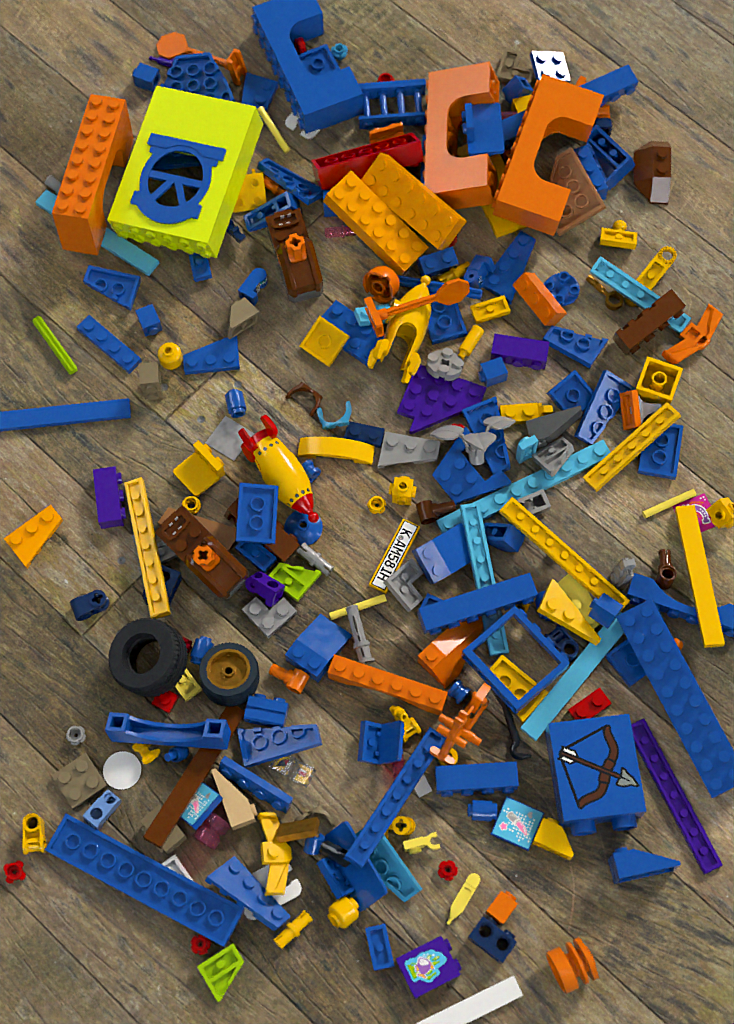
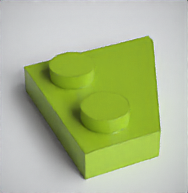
M280 562L269 576L284 584V592L299 602L321 576V571L316 569L315 571L308 570L301 566H290Z
M234 943L197 966L217 1002L221 1001L244 963Z

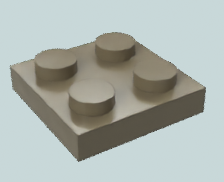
M86 752L51 775L73 810L108 787Z

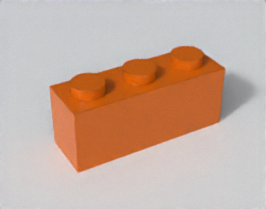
M524 272L513 284V287L545 326H555L567 314L535 273Z

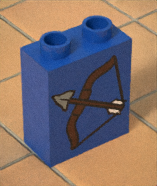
M621 714L548 723L545 730V738L559 825L563 828L571 827L572 836L594 834L597 832L595 824L607 822L612 823L613 831L637 828L636 819H640L647 810L630 715Z

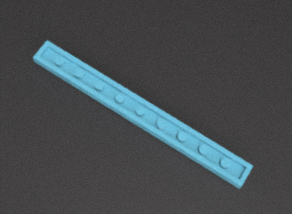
M601 440L570 455L553 477L541 469L473 503L479 502L482 519L485 520L499 513V510L511 497L517 500L542 489L545 491L596 466L610 453V450L604 440ZM460 509L436 520L441 533L459 523L463 524Z

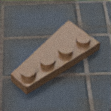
M168 507L158 521V525L161 526L176 509ZM193 515L229 552L236 543V528Z

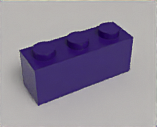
M494 333L490 360L501 357L505 364H511L515 367L524 366L530 367L533 370H545L550 342Z
M116 466L93 469L98 523L101 529L124 526V519H127L125 507L122 508V501H125L123 490H120V484L123 483L121 472L118 473Z

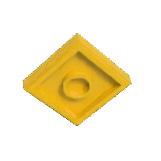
M319 316L299 347L330 367L350 336Z

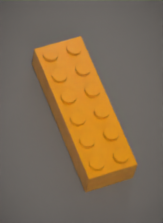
M380 153L361 179L392 211L437 249H447L467 222L387 154Z
M352 171L326 194L323 200L397 275H404L429 248Z

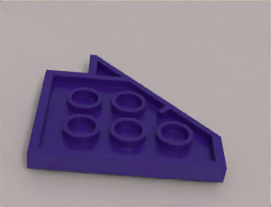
M420 364L414 376L412 375L397 414L413 419L409 434H414L462 414L463 409L482 402L487 387L461 378L446 381L444 377L440 376L438 379L434 378L428 373L426 366Z

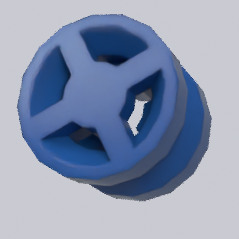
M307 460L302 464L310 483L313 482L320 475L321 470L314 466L312 460Z
M459 679L449 689L448 696L453 697L455 702L460 705L472 690L469 687H465Z

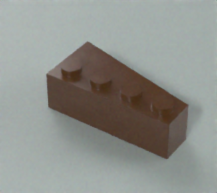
M672 289L651 305L652 307L643 310L637 316V319L630 320L622 328L623 330L620 328L615 332L612 339L625 355L636 353L641 348L639 346L644 341L648 343L655 337L654 333L657 330L663 331L670 325L668 322L672 318L676 320L684 314L682 310H684L686 305Z
M238 498L229 506L224 514L227 520L232 518L235 524L237 523ZM276 521L275 544H263V547L277 557L279 563H284L300 545L297 543L298 539L291 533L287 534L283 530L284 526Z

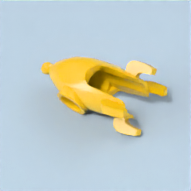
M427 275L420 278L421 284L409 290L400 300L395 299L391 307L430 295L427 285L431 283L430 277ZM431 303L389 316L388 319H385L387 327L384 338L378 340L375 348L371 350L367 363L368 368L373 369L378 359L381 362L390 350L395 336L404 339L408 345L400 367V371L404 370L401 382L407 384L410 381L412 375H415L421 364V358L417 352L428 329Z

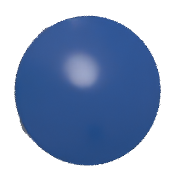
M566 271L554 274L544 282L546 288L561 306L572 304L579 296V283Z

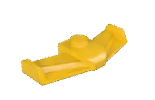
M274 812L259 813L258 820H260L267 842H262L260 845L262 865H269L264 896L285 895L289 863L292 860V850L286 842L278 843L276 839L280 824L277 814Z

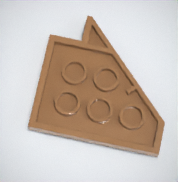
M571 147L556 156L549 182L571 189L556 230L558 235L561 236L607 207L573 148Z

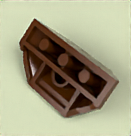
M650 141L634 151L633 161L636 166L633 168V184L647 198L650 204L668 205L671 184V146L669 142Z

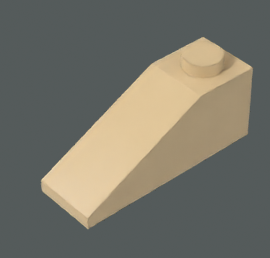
M212 769V774L218 791L223 797L222 802L233 831L256 822L254 816L258 815L254 803L250 804L248 799L216 769Z

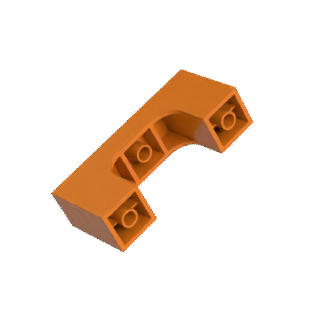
M489 61L429 72V77L426 81L428 95H426L427 110H425L427 125L424 126L426 140H424L426 155L423 156L425 171H423L424 185L453 210L491 205L497 190L498 172L488 153L458 158L457 146L458 130L463 123L462 111H465V103H472V105L499 103V80Z
M542 74L540 80H536L533 93L529 99L521 126L517 132L504 173L501 176L491 207L494 208L492 215L552 236L555 235L571 189L547 182L537 175L534 168L537 153L543 139L554 133L564 134L587 142L604 95Z
M90 94L52 210V216L63 250L97 256L99 254L107 227L103 212V195L112 165L126 167L134 141L125 99Z

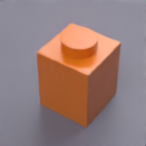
M501 891L485 914L502 926L518 905L515 902L516 897L508 891L505 893Z

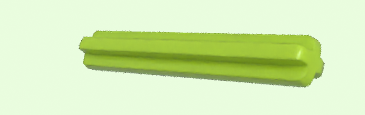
M37 316L33 318V324L70 375L78 371L77 366L42 317Z

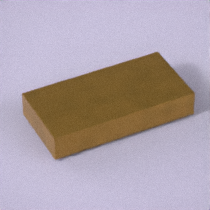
M315 817L279 824L276 835L278 843L317 836L320 824L319 819Z

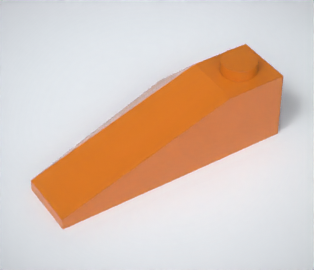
M481 616L475 622L467 623V621L460 623L459 627L446 629L418 655L417 662L445 689L462 671L466 662L461 657L462 651L479 637L483 629Z

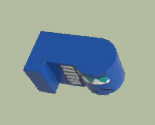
M254 269L238 289L239 298L243 299L245 297L253 306L258 302L257 294L260 289L264 288L268 283L267 273L264 269Z

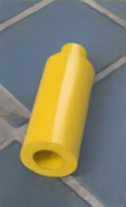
M478 325L472 326L458 348V356L462 360L466 356H470L484 334V330Z

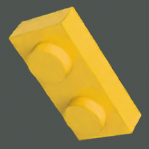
M505 295L470 306L475 324L499 318L511 312Z

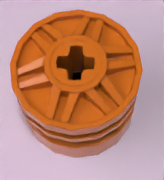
M579 937L573 939L574 947L570 942L565 943L567 954L560 947L546 952V958L552 973L565 994L579 988L578 977L585 985L589 983L588 975L593 981L599 978L595 960L588 947L585 946Z

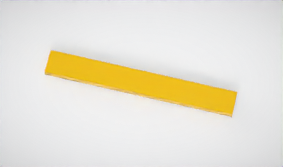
M140 477L125 482L124 487L150 618L158 619L171 615L146 488L143 478Z
M511 497L499 510L501 515L594 597L599 599L605 593L622 604L623 608L629 603L630 600L516 499Z
M695 505L676 506L675 514L704 648L722 647L725 641Z

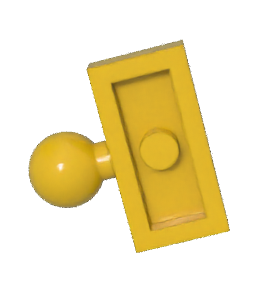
M617 220L613 223L612 229H601L599 245L635 250L637 232L626 231V223L623 220Z

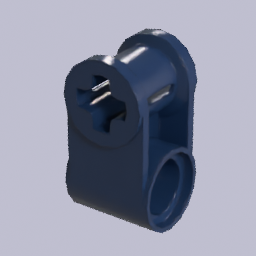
M94 590L72 599L69 603L76 621H83L105 611L109 607L110 601L103 591Z
M557 624L553 631L549 634H544L546 638L549 637L554 642L555 648L559 652L565 653L564 649L571 648L574 651L573 654L565 653L569 658L568 662H573L577 658L578 644L563 626Z

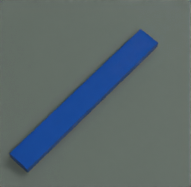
M130 399L0 412V432L131 418Z
M429 727L344 856L345 860L360 870L363 868L434 759V756L429 752L430 748L435 746L440 749L446 740L445 736Z

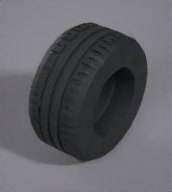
M140 618L131 621V623L125 625L116 634L109 649L108 665L111 675L120 686L139 696L156 697L165 694V692H168L180 681L186 670L188 650L183 637L174 628L155 618ZM158 641L160 645L158 662L150 671L138 674L136 659L140 650L145 645Z

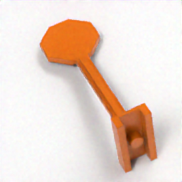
M177 32L162 36L156 44L159 56L168 60L175 59L176 56L184 54L204 53L189 48L185 35ZM234 48L228 59L212 55L217 65L229 70L233 83L240 86L241 75L246 76L247 72L241 51Z
M456 278L445 282L433 295L387 309L377 310L370 296L364 298L366 304L365 311L378 338L384 336L382 320L435 301L447 306L461 302L470 293L469 282Z

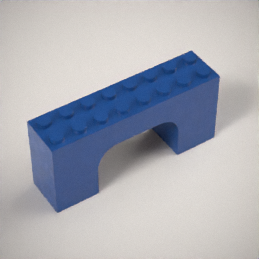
M270 0L252 7L253 32L255 36L258 35L260 38L258 39L260 47L265 49L266 59L272 63L273 74L278 76L280 88H284V96L286 101L292 105L290 107L293 115L298 117L297 123L300 130L303 129L308 134L363 114V92L350 66L323 76L313 75L304 68L295 50L294 40L296 38L302 37L304 41L324 34L323 12L317 0Z

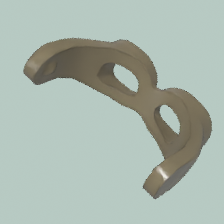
M321 805L294 819V821L304 820L311 814H321L329 820V824L332 827L335 826L330 815L322 809Z

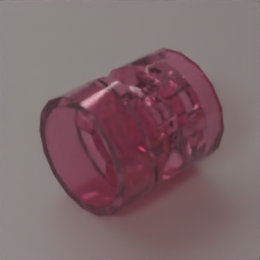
M212 812L204 821V825L200 826L193 836L215 851L221 842L220 837L226 835L231 825Z

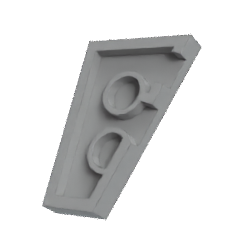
M385 432L378 468H385V466L391 465L402 466V464L437 462L441 441Z

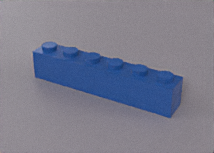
M527 573L418 608L417 615L424 634L430 633V635H435L442 632L441 629L449 627V629L459 627L460 623L464 621L472 623L479 620L478 617L486 615V617L496 615L497 611L501 609L509 611L517 604L528 605L533 603L538 593L531 574Z

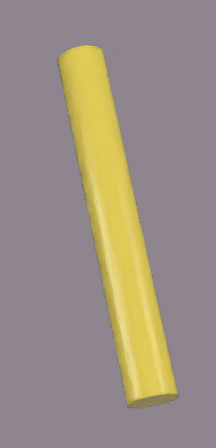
M259 107L257 109L258 113L283 152L288 153L291 149L264 107Z
M691 489L642 511L643 517L648 518L696 496V492L694 489Z
M385 594L353 605H358V611L387 600ZM345 608L330 612L329 615L331 620L346 616L347 611Z

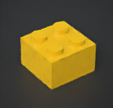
M647 356L635 389L638 390V396H640L642 401L650 404H661L662 406L666 402L671 404L683 368Z

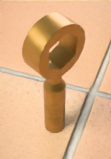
M592 275L586 278L590 285L606 296L605 306L608 309L618 310L621 308L624 299L619 292L611 291L608 293L605 287ZM615 297L619 300V303L612 304L609 302V298Z

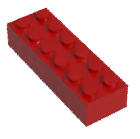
M411 132L313 159L311 164L315 180L322 190H331L350 171L362 179L380 153L391 156L402 167L418 166L423 162L421 141Z

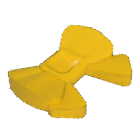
M134 743L132 748L134 751L139 752L143 764L152 762L161 752L160 749L150 751L148 748L152 744Z

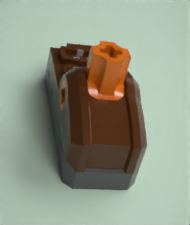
M300 208L275 212L274 215L265 217L266 228L289 301L297 303L321 296L324 291L323 278L314 245L309 238Z
M183 505L174 511L154 532L221 599H230L245 584L246 579L250 577V572Z

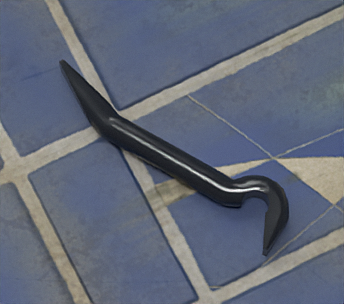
M491 689L502 707L511 736L510 755L517 760L531 758L530 754L517 753L515 751V748L520 746V739L511 709Z

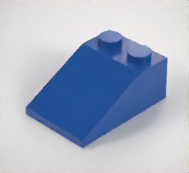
M462 523L412 550L430 585L437 583L470 563Z
M320 613L286 652V661L297 669L306 672L310 678L318 683L329 669L334 654H340L351 639L352 634Z
M627 847L615 849V852L608 859L614 884L672 872L681 865L678 860L635 849L627 850Z

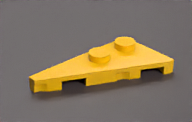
M552 579L546 588L537 612L594 645L600 643L601 638L557 582Z

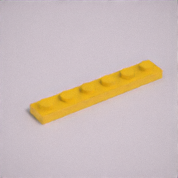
M666 402L583 476L584 481L598 492L681 417L680 413Z

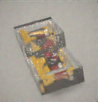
M292 755L272 760L269 768L305 788L308 787L317 771L315 768L297 760Z

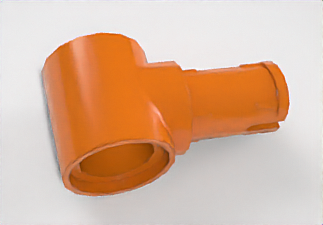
M274 663L269 670L270 675L282 680L286 684L285 687L296 694L302 693L310 678L306 672L300 669L287 670Z

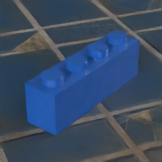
M517 761L435 766L436 794H441V797H451L453 793H461L462 796L474 795L473 792H482V795L494 794V791H502L504 794L514 793V790H517L519 787Z

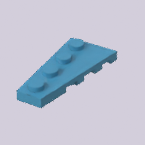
M384 835L369 858L385 886L405 903L420 892L422 888Z

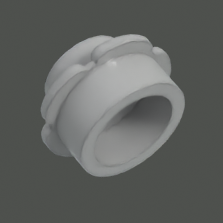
M81 726L70 727L66 733L67 741H70L72 745H79L80 742H83L86 738L84 728Z

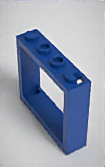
M516 606L512 607L467 646L461 655L484 682L491 686V689L515 715L567 670L570 664L567 655L562 651L559 652L555 648L554 642L541 633L540 627L536 623L532 624L527 619L528 616L521 608L518 609ZM513 617L559 664L520 700L513 695L473 652Z

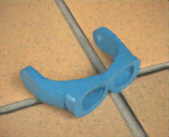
M346 401V412L336 422H326L323 418L322 408H317L318 418L323 429L328 430L336 426L349 425L352 412L350 401Z

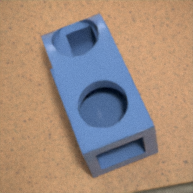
M107 790L83 815L84 821L100 831L106 820L120 805L121 799L110 790Z

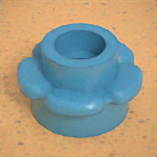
M337 43L335 46H332L331 53H333L335 59L342 60L346 57L348 51L346 45Z

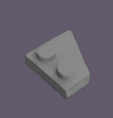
M561 437L532 454V459L553 477L574 452V447L568 440Z

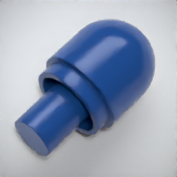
M174 746L169 750V753L164 755L166 761L180 762L188 758L189 748Z

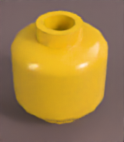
M167 342L158 349L157 356L163 368L173 370L181 365L183 356L177 344Z
M342 897L329 906L328 919L336 928H347L358 918L359 906L353 898Z

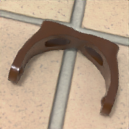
M301 382L292 388L285 398L289 400L294 393L300 391L311 393L316 400L315 407L309 413V416L313 417L323 397Z

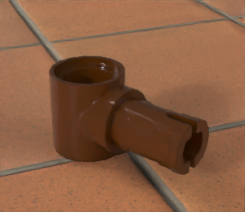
M425 500L416 504L422 525L435 522L442 514L456 511L453 500L439 504L436 502L432 503L431 500Z
M661 549L658 551L659 566L655 582L661 589L666 590L672 586L677 572L673 565H671V551L667 549L665 553V549Z

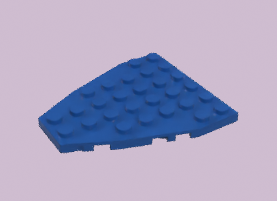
M210 52L176 56L172 62V67L167 72L168 77L165 83L160 85L161 87L235 102L229 84ZM172 152L158 160L152 170L202 165L195 156Z

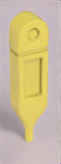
M470 874L451 905L450 917L447 921L448 925H450L453 919L462 914L480 883L478 874Z

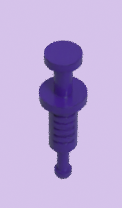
M149 57V60L157 61L158 64L167 66L169 69L174 59Z

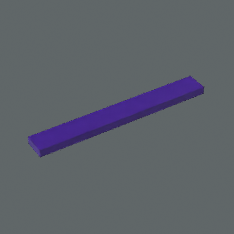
M643 718L631 724L635 747L703 875L723 866L647 722Z

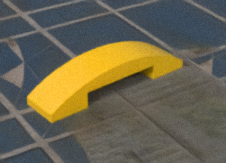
M304 437L300 438L297 456L314 459L317 456L354 460V463L372 465L375 446L344 438Z

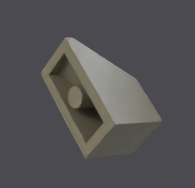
M245 297L233 302L230 306L227 335L229 339L257 323L259 310Z

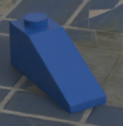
M285 191L243 216L247 231L252 232L266 228L265 217L274 215L275 212L290 208L291 210L298 208L301 210L298 198Z

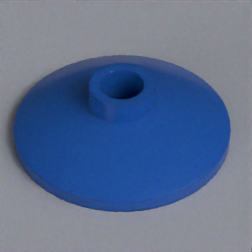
M295 511L286 519L284 529L287 534L291 533L298 539L297 543L300 546L303 543L311 545L320 538L323 525L320 517L316 523H311L308 520L307 514ZM306 523L307 526L302 528L300 527V524Z

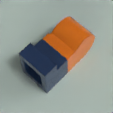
M604 104V106L599 108L594 126L597 124L601 129H607L604 132L610 136L612 130L609 104Z

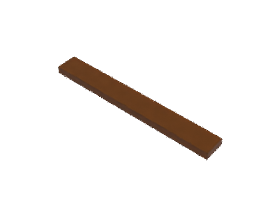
M226 706L219 719L227 721L231 730L230 739L242 722L245 710L237 706ZM199 748L144 834V840L160 849L163 847L224 749Z

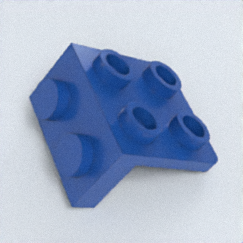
M367 720L361 721L358 761L377 766L400 761L403 754L404 722L399 720L379 724Z

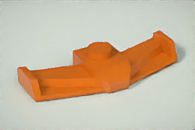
M708 304L698 325L696 326L691 322L679 335L682 341L663 351L662 357L674 365L698 350L705 349L711 342L710 339L723 314L711 304Z

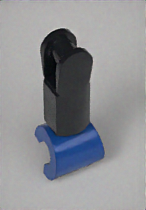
M320 833L318 837L305 838L303 851L306 854H320L343 867H348L351 864L344 859L348 850L328 840L325 841L323 834Z

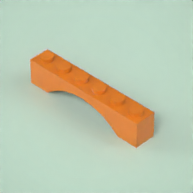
M335 654L327 672L328 679L393 696L438 716L442 714L448 696L446 691Z

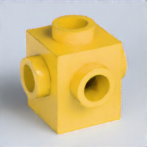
M407 476L394 478V483H390L389 487L392 503L411 505V500L416 497L417 487L413 486L414 479H410Z
M729 497L717 500L706 509L711 517V522L718 529L725 527L729 529L734 526V503L731 502Z

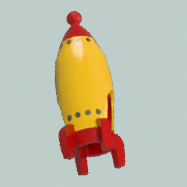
M267 415L261 416L260 419L266 429L257 432L252 437L248 435L244 428H241L238 431L240 438L244 442L241 445V449L250 462H256L265 484L278 486V499L299 513L307 514L308 520L311 523H316L319 520V515L313 512L314 499L310 480L295 455L276 437L278 430L274 422Z

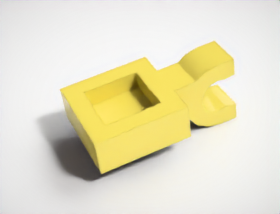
M433 832L426 837L422 836L403 841L404 852H409L410 855L422 852L421 848H425V846L431 850H439L440 844L433 845L430 842L432 838L437 837V833Z

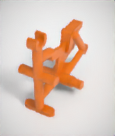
M484 683L477 692L474 691L465 709H461L459 715L454 720L444 714L439 716L438 721L443 723L444 726L440 724L436 731L445 736L446 740L441 750L432 746L429 750L431 755L447 765H454L455 759L448 755L454 744L463 749L467 745V741L472 742L476 746L481 744L482 739L470 730L490 703L486 696L491 686ZM471 713H476L474 718H469Z

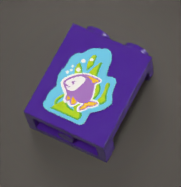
M439 936L396 958V962L414 999L461 975L459 972L462 970L457 958H452L450 954L452 947L447 938L443 940L442 936Z

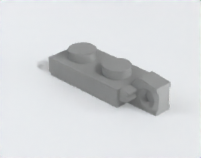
M622 558L611 572V581L618 590L624 589L634 577L632 571L636 566L634 558Z

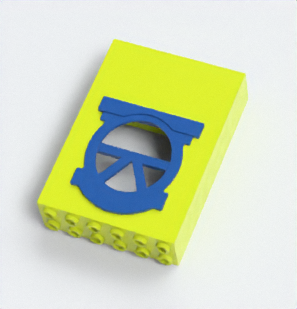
M156 86L107 219L117 233V236L124 239L132 238L140 243H144V241L149 242L157 247H160V245L166 246L174 251L177 249L183 250L187 254H200L204 258H217L263 127V122L256 106ZM172 152L195 156L202 165L203 180L199 181L154 171L152 168L158 160ZM149 178L164 181L157 190L150 194L148 188ZM175 184L179 206L168 207L157 203L156 200ZM183 186L199 189L194 197L186 202Z

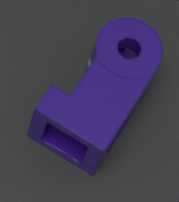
M256 572L245 581L246 588L250 592L257 593L266 599L265 604L269 607H273L281 600L285 589L284 584L263 572Z

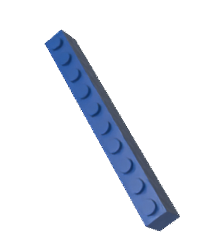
M628 64L579 87L604 95L601 108L609 101L614 102L625 94H632L636 90L639 81ZM526 110L502 120L505 150L509 149L515 142Z

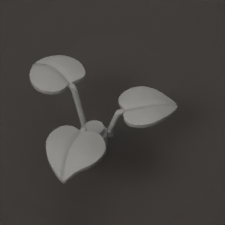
M491 416L483 421V425L487 426L485 432L464 435V428L456 425H446L434 430L430 437L433 436L441 440L462 438L466 452H469V462L472 465H481L485 462L484 452L496 440V435L490 433L489 430L508 428L516 420L504 416Z

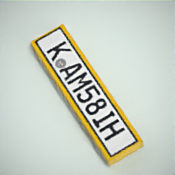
M405 519L402 520L369 583L370 587L387 594L389 589L383 582L401 567L420 530V526Z

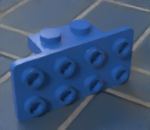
M465 103V111H462V122L466 123L462 124L463 134H467L468 155L503 154L505 148L500 103L474 105L472 103Z
M348 821L342 822L325 835V841L328 840L347 850L350 849L357 838ZM327 857L317 862L336 899L338 900L350 895L357 902L359 911L366 910L388 893L370 858L361 870L353 864L343 867Z

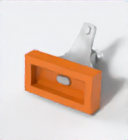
M638 390L620 393L623 431L637 429L648 414H654L662 405L643 402L640 396H638Z

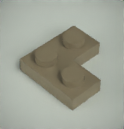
M505 48L496 75L499 81L509 83L516 75L526 78L528 83L531 84L534 71L518 66L522 52Z

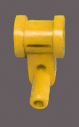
M395 705L390 707V712L395 721L400 720L404 722V743L415 733L419 734L422 732L413 717L409 718L403 708Z
M398 816L393 820L384 835L388 839V830H393L398 835H411L416 828L415 821L410 817ZM401 824H407L406 828H401Z

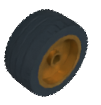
M226 642L212 647L203 656L199 666L201 687L206 696L218 705L225 707L241 705L248 701V697L253 696L258 688L260 674L257 660L253 653L241 644Z

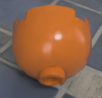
M376 266L363 277V286L366 293L370 292L374 296L372 297L374 301L388 303L399 291L400 280L391 268Z

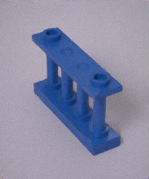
M425 79L359 83L363 92L364 116H359V129L383 128L393 123L401 122L403 126H422L427 124L421 95H425L426 92ZM404 96H414L416 112L405 113ZM397 97V114H388L386 98ZM369 99H380L381 115H370Z

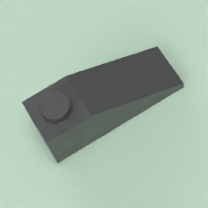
M580 405L525 422L529 436L535 435L538 439L537 448H543L552 443L580 419L583 413Z

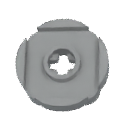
M444 348L443 350H437L428 354L426 369L434 378L438 379L440 376L444 377L446 381H451L460 377L464 362L457 354L453 353L452 349Z

